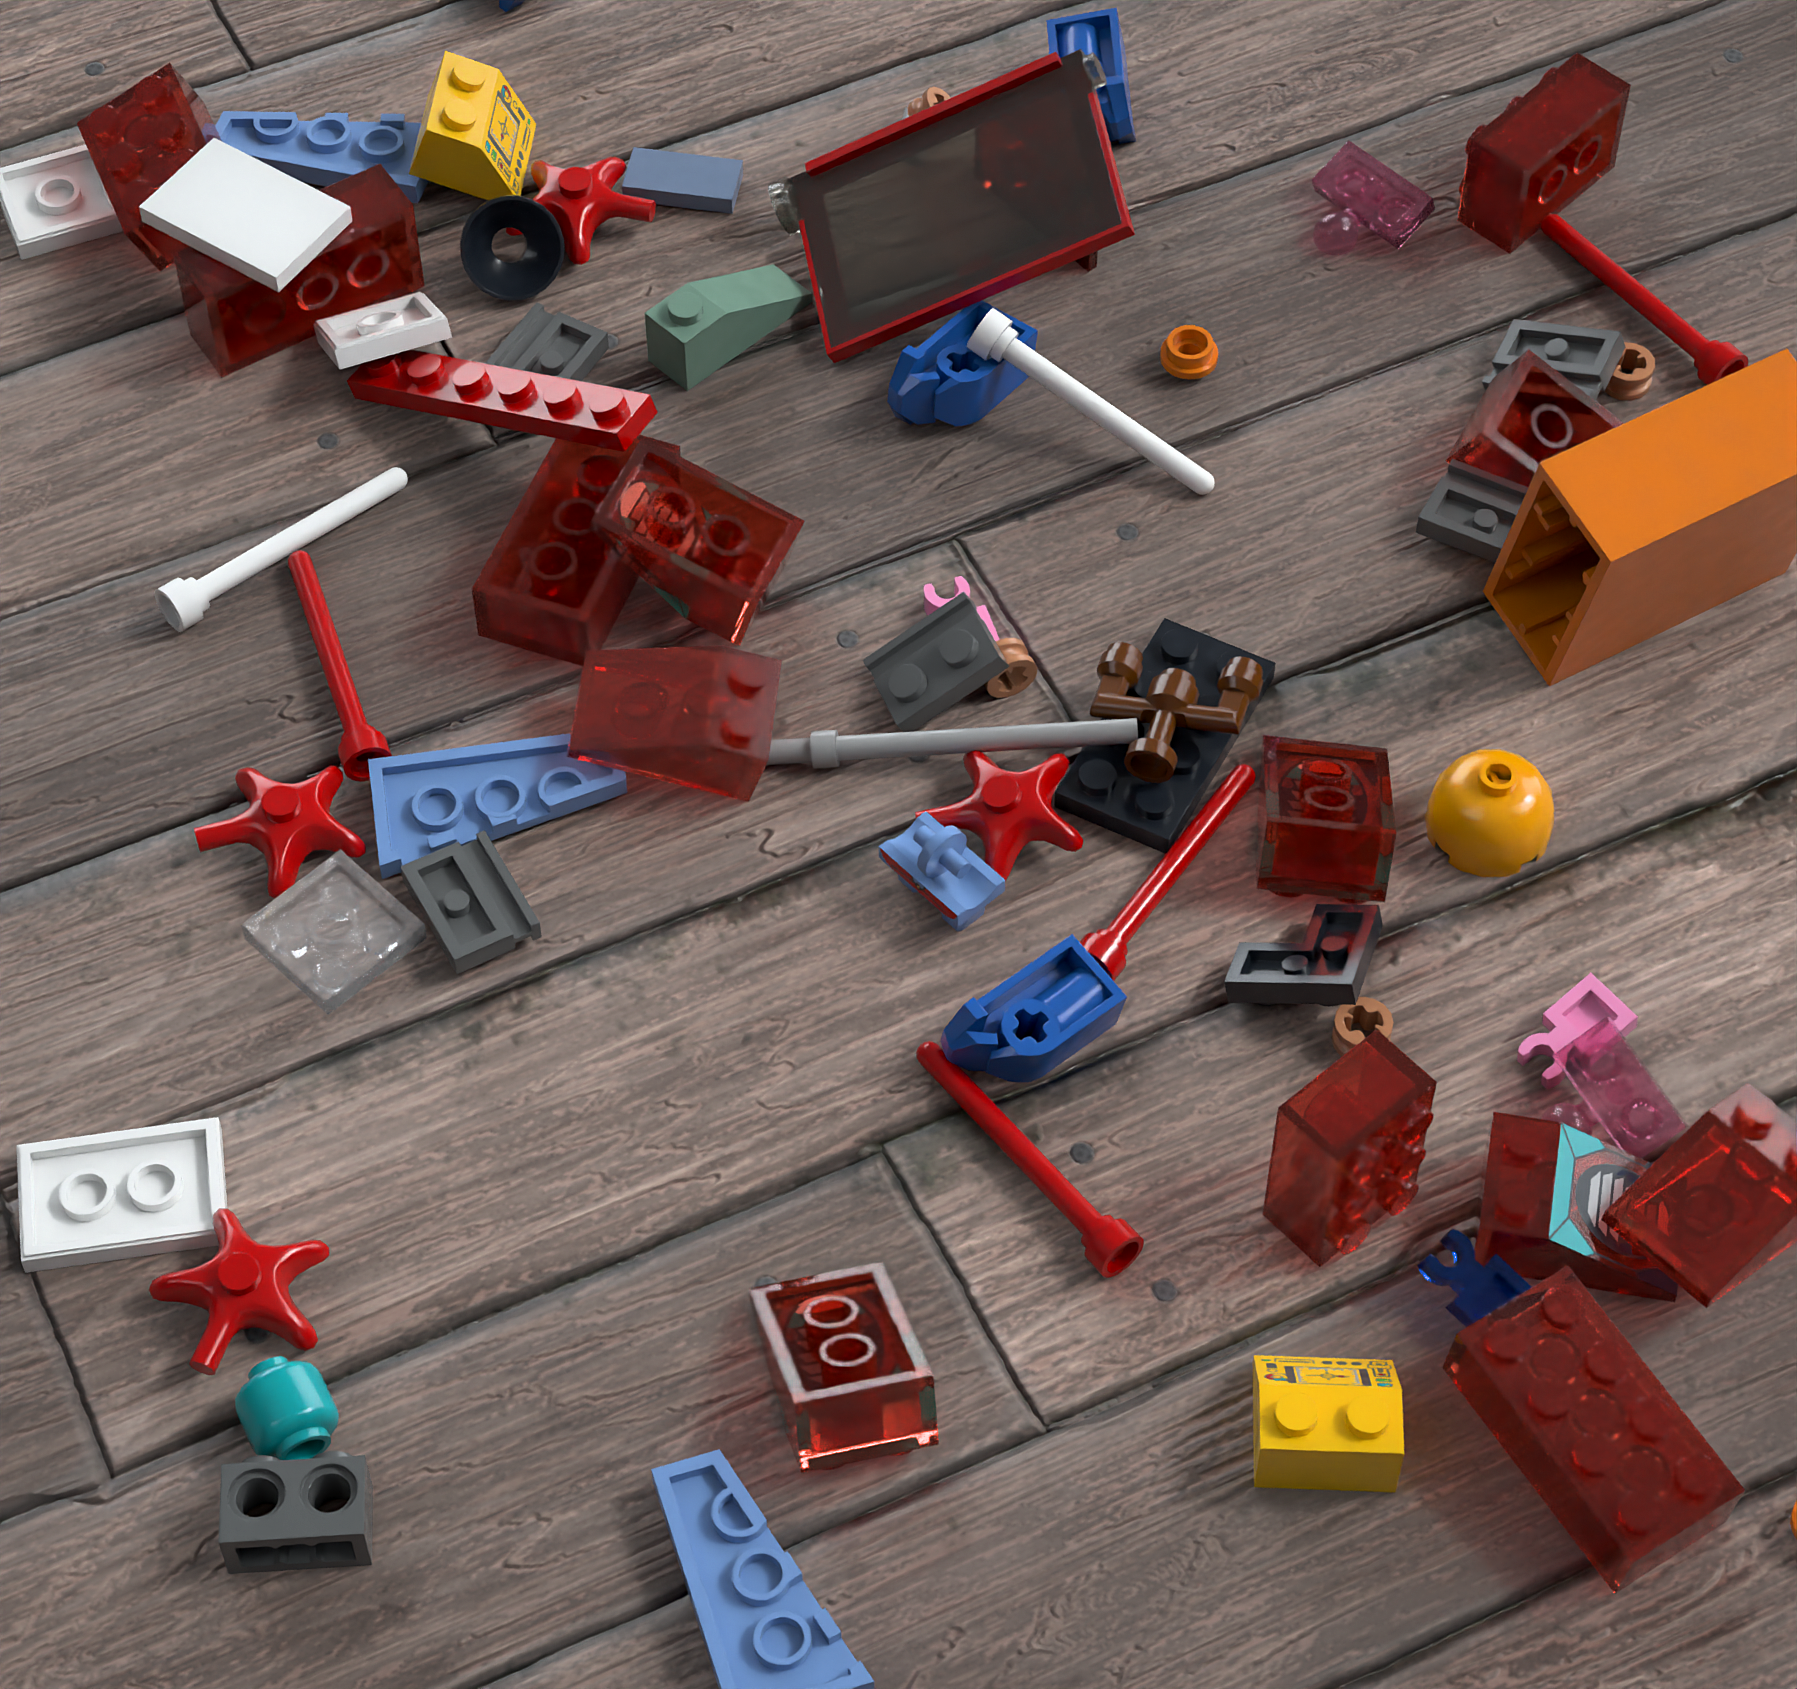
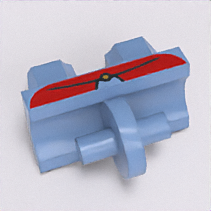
M925 811L916 818L903 834L894 839L887 840L879 846V858L898 874V880L913 893L919 892L935 906L949 925L956 931H962L984 914L987 904L1005 891V879L966 846L967 838L961 830L953 825L944 827Z

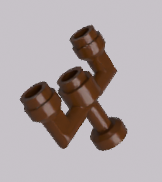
M1115 642L1108 646L1107 651L1100 658L1097 667L1100 683L1089 714L1092 717L1106 719L1137 718L1138 723H1150L1146 737L1136 739L1130 743L1124 764L1127 770L1135 777L1151 783H1162L1168 781L1173 776L1177 764V755L1169 746L1176 726L1193 730L1239 735L1248 705L1258 700L1263 686V669L1260 664L1247 657L1238 656L1231 658L1221 670L1217 682V690L1221 695L1217 707L1196 705L1199 699L1196 680L1190 673L1178 668L1165 669L1160 675L1155 676L1151 681L1146 698L1126 696L1129 689L1134 688L1138 684L1143 670V656L1135 646L1125 642Z

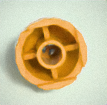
M1479 749L1454 760L1439 774L1429 798L1425 815L1427 837L1434 849L1437 842L1439 847L1449 854L1448 863L1460 871L1480 877H1508L1519 873L1522 864L1532 861L1535 857L1536 861H1538L1545 854L1555 820L1551 788L1536 766L1519 754L1501 749Z

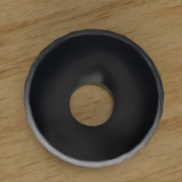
M503 195L483 203L469 216L460 238V257L464 270L480 290L498 299L507 301L523 300L534 297L544 291L555 280L564 258V238L556 219L543 205L531 198L519 195ZM503 228H515L525 238V249L516 260L503 261L493 253V238Z

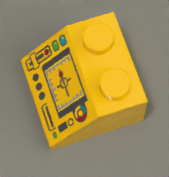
M448 51L444 52L427 97L409 171L410 175L485 200L503 195L521 196L536 123L499 69Z
M1253 1355L1254 1487L1396 1492L1404 1458L1402 1388L1393 1360Z

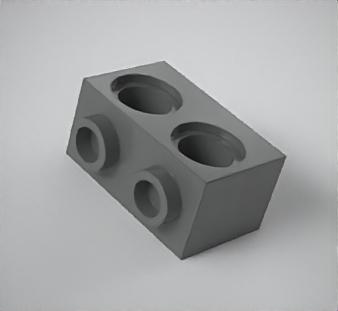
M327 1451L319 1453L311 1459L280 1460L272 1456L259 1455L249 1457L243 1460L242 1463L221 1464L218 1543L228 1574L372 1565L373 1485L365 1455L352 1456L346 1452ZM342 1499L348 1501L338 1511L331 1513L318 1511L324 1503L330 1500ZM258 1505H276L267 1515L261 1517L246 1516L252 1508Z

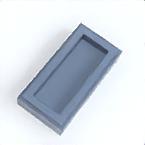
M633 147L622 184V194L655 200L656 205L733 214L743 178V160Z

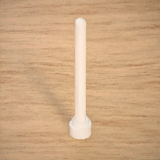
M992 308L980 322L966 346L984 360L992 357L1000 362L1004 358L1197 494L1205 495L1213 490L1215 482L1209 472L1017 339L1019 333L1011 328L1012 320Z
M398 467L383 472L198 580L193 577H189L186 580L175 578L155 590V599L160 611L178 632L184 631L203 619V612L210 608L209 601L402 490L408 482L406 472Z

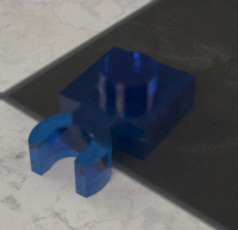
M1451 1229L1440 1239V1242L1453 1254V1267L1442 1265L1436 1257L1429 1254L1417 1265L1418 1269L1429 1282L1438 1286H1450L1457 1293L1445 1308L1495 1355H1498L1511 1344L1545 1305L1547 1300L1497 1254L1489 1258L1482 1266L1475 1260V1250L1468 1237L1458 1230Z

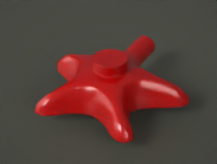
M608 157L588 166L570 167L567 169L554 167L542 160H537L531 165L532 178L540 191L532 200L543 205L556 219L562 231L567 255L574 264L582 265L589 261L593 233L605 221L615 217L650 223L653 221L656 208L655 200L623 195L612 191L615 183L626 171L627 167L623 159ZM506 228V233L510 236L522 234L515 228Z
M975 750L965 753L963 756L964 767L974 787L971 794L951 805L915 812L916 818L926 811L944 827L953 825L958 829L969 830L976 834L983 843L984 862L1003 877L1005 882L1018 854L1030 841H1045L1071 852L1078 851L1083 845V839L1079 832L1072 825L1064 821L1051 806L1054 791L1069 766V760L1063 753H1055L1041 764L1021 772L1005 771L999 768L981 751Z
M334 765L328 766L310 779L295 784L271 780L254 768L245 767L239 769L235 775L237 786L248 800L249 808L233 818L194 828L200 853L235 843L250 844L261 851L265 856L268 866L267 890L269 896L276 900L285 898L291 892L302 862L312 851L329 850L359 858L366 853V845L362 839L330 815L333 797L343 781V772L338 766Z
M219 1208L213 1214L212 1222L219 1248L212 1260L194 1268L160 1275L152 1281L149 1287V1292L153 1299L164 1302L191 1304L208 1311L207 1327L189 1365L200 1373L215 1375L232 1337L243 1329L255 1327L267 1330L303 1351L315 1347L318 1341L317 1333L311 1323L294 1304L289 1294L288 1286L297 1275L323 1262L329 1256V1247L321 1240H308L274 1246L259 1244L246 1233L239 1219L232 1211L227 1208Z

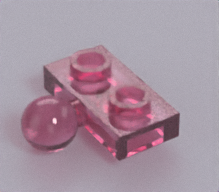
M1349 140L1311 180L1316 193L1342 210V212L1325 214L1317 221L1314 227L1313 239L1316 247L1329 255H1343L1353 250L1358 240V227L1361 224L1399 249L1435 210L1434 201L1431 196Z
M1611 1017L1604 1018L1552 1055L1583 1098V1101L1577 1105L1567 1102L1555 1104L1542 1115L1539 1122V1136L1544 1146L1551 1152L1558 1155L1561 1122L1590 1136L1593 1133V1126L1600 1122L1623 1156L1639 1162L1689 1127ZM1627 1160L1631 1166L1636 1164L1632 1161Z

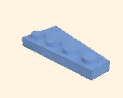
M223 111L205 143L206 145L213 138H216L301 182L417 204L429 182L409 174L421 123L405 122V114H381L380 122H349L348 113H325L324 117L313 121H298L295 112Z
M619 727L368 759L382 879L401 873L400 866L458 841L463 846L477 840L476 834L484 830L492 841L627 793Z
M720 1449L651 1469L653 1485L719 1689H874V1680L862 1662L856 1661L842 1640L840 1629L826 1608L822 1609L803 1581L802 1572L788 1551H783L767 1527L766 1518Z

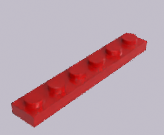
M407 350L362 363L347 380L355 399L622 452L627 450L658 413L650 394L416 350Z

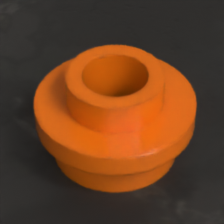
M1184 325L1171 331L1162 343L1160 361L1164 369L1175 377L1199 379L1207 376L1215 369L1218 362V348L1207 330L1195 325Z

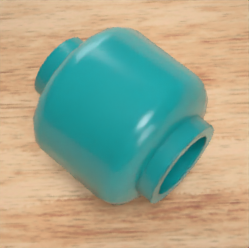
M282 1356L266 1359L254 1366L248 1373L249 1381L241 1387L235 1398V1408L256 1455L272 1456L280 1460L311 1459L327 1450L331 1444L330 1436L337 1428L339 1414L318 1368L306 1361L288 1362L287 1358Z

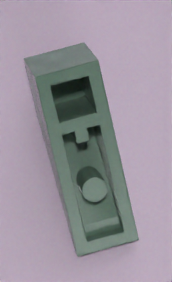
M774 264L689 282L645 312L648 361L686 391H689L812 303L813 294Z

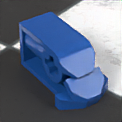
M1117 7L1046 20L1049 54L1057 52L1064 64L1084 55L1088 58L1110 142L1118 141L1119 144L1136 142L1125 45ZM1066 92L1056 96L1064 125L1066 119Z
M982 300L963 308L918 348L915 349L908 345L902 350L888 389L887 402L895 417L910 425L913 423L917 425L935 423V420L939 419L954 426L974 424L981 420L1029 376L1004 358L1000 362L992 357L984 360L966 346L972 334L992 308L1013 321L1011 328L1019 333L1017 339L1034 351L1036 349L1038 330Z
M1071 934L978 1000L973 997L964 1003L943 1030L940 1042L945 1057L949 1062L968 1071H986L988 1074L1009 1082H1032L1046 1075L1116 1025L1127 996L1076 937Z

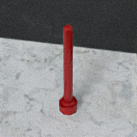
M1549 214L1544 217L1541 222L1543 233L1695 359L1694 367L1698 370L1697 376L1706 385L1748 366V357L1730 342L1721 343L1718 340L1709 341L1560 216Z
M297 550L289 556L288 567L344 730L341 743L338 746V755L344 773L349 779L358 782L369 781L368 759L390 757L392 754L384 734L367 723L312 559L307 552Z
M1240 764L1234 767L1106 929H1098L1095 933L1085 934L1079 941L1113 981L1116 980L1126 967L1127 943L1254 784L1256 775L1251 766Z
M927 1041L917 1048L916 1058L924 1069L1082 1234L1081 1243L1085 1247L1084 1256L1105 1278H1110L1128 1268L1142 1251L1144 1240L1126 1220L1121 1218L1114 1219L1111 1215L1102 1216L958 1065L949 1062L945 1057L943 1049L937 1043Z

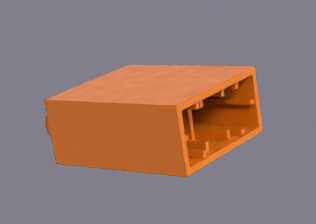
M1786 348L1539 463L1486 582L1483 593L1549 687L1787 571L1797 553V361Z

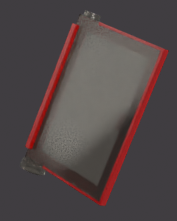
M1079 49L1060 58L1057 52H1053L805 163L806 171L791 178L785 176L769 183L768 192L770 200L781 225L791 236L801 232L826 353L833 363H837L1135 235L1096 89L1107 85L1102 66L1094 53L1085 55L1082 49Z

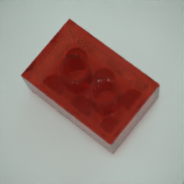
M1578 52L1560 67L1550 68L1541 78L1539 84L1523 97L1518 95L1513 98L1502 114L1488 125L1482 124L1477 127L1469 137L1465 147V152L1468 155L1465 175L1459 186L1461 200L1457 221L1511 254L1541 229V222L1545 216L1549 214L1558 215L1615 167L1631 85Z
M168 63L77 122L124 234L159 271L195 250V248L144 223L139 206L213 138L222 141L204 101L171 63Z
M1376 1029L1278 1107L1262 1215L1319 1267L1324 1265L1338 1252L1342 1255H1348L1353 1252L1366 1239L1372 1224L1387 1212L1391 1216L1402 1212L1412 1202L1419 1190L1416 1182L1420 1164L1426 1156L1424 1143L1427 1129L1434 1118L1431 1109L1437 1082Z

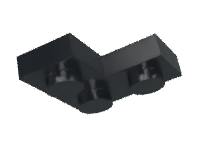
M1316 904L1302 943L1239 942L1224 981L1228 1002L1256 1003L1259 1005H1273L1277 1003L1319 1004L1328 1007L1356 1005L1383 926L1379 905Z

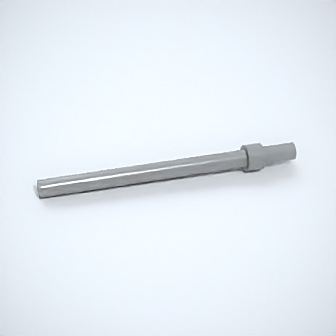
M1137 718L843 736H838L837 730L811 731L810 738L762 740V760L764 765L812 762L813 768L839 767L840 761L963 754L975 750L997 752L1130 744L1138 739Z

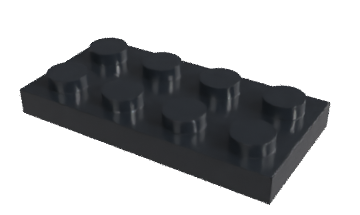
M1164 618L1142 653L1143 670L1138 684L1134 688L1129 689L1126 696L1146 698L1151 681L1155 676L1160 675L1165 669L1178 668L1190 673L1196 680V687L1199 691V699L1196 705L1217 707L1221 696L1217 690V682L1221 670L1231 658L1238 656L1253 659L1262 667L1263 686L1258 700L1248 705L1240 729L1241 733L1274 679L1276 663ZM1138 723V739L1146 737L1150 723ZM1176 726L1169 746L1177 755V764L1173 776L1168 781L1162 783L1143 781L1127 770L1124 759L1130 744L1084 746L1055 791L1054 807L1166 854L1179 837L1239 735L1193 730Z

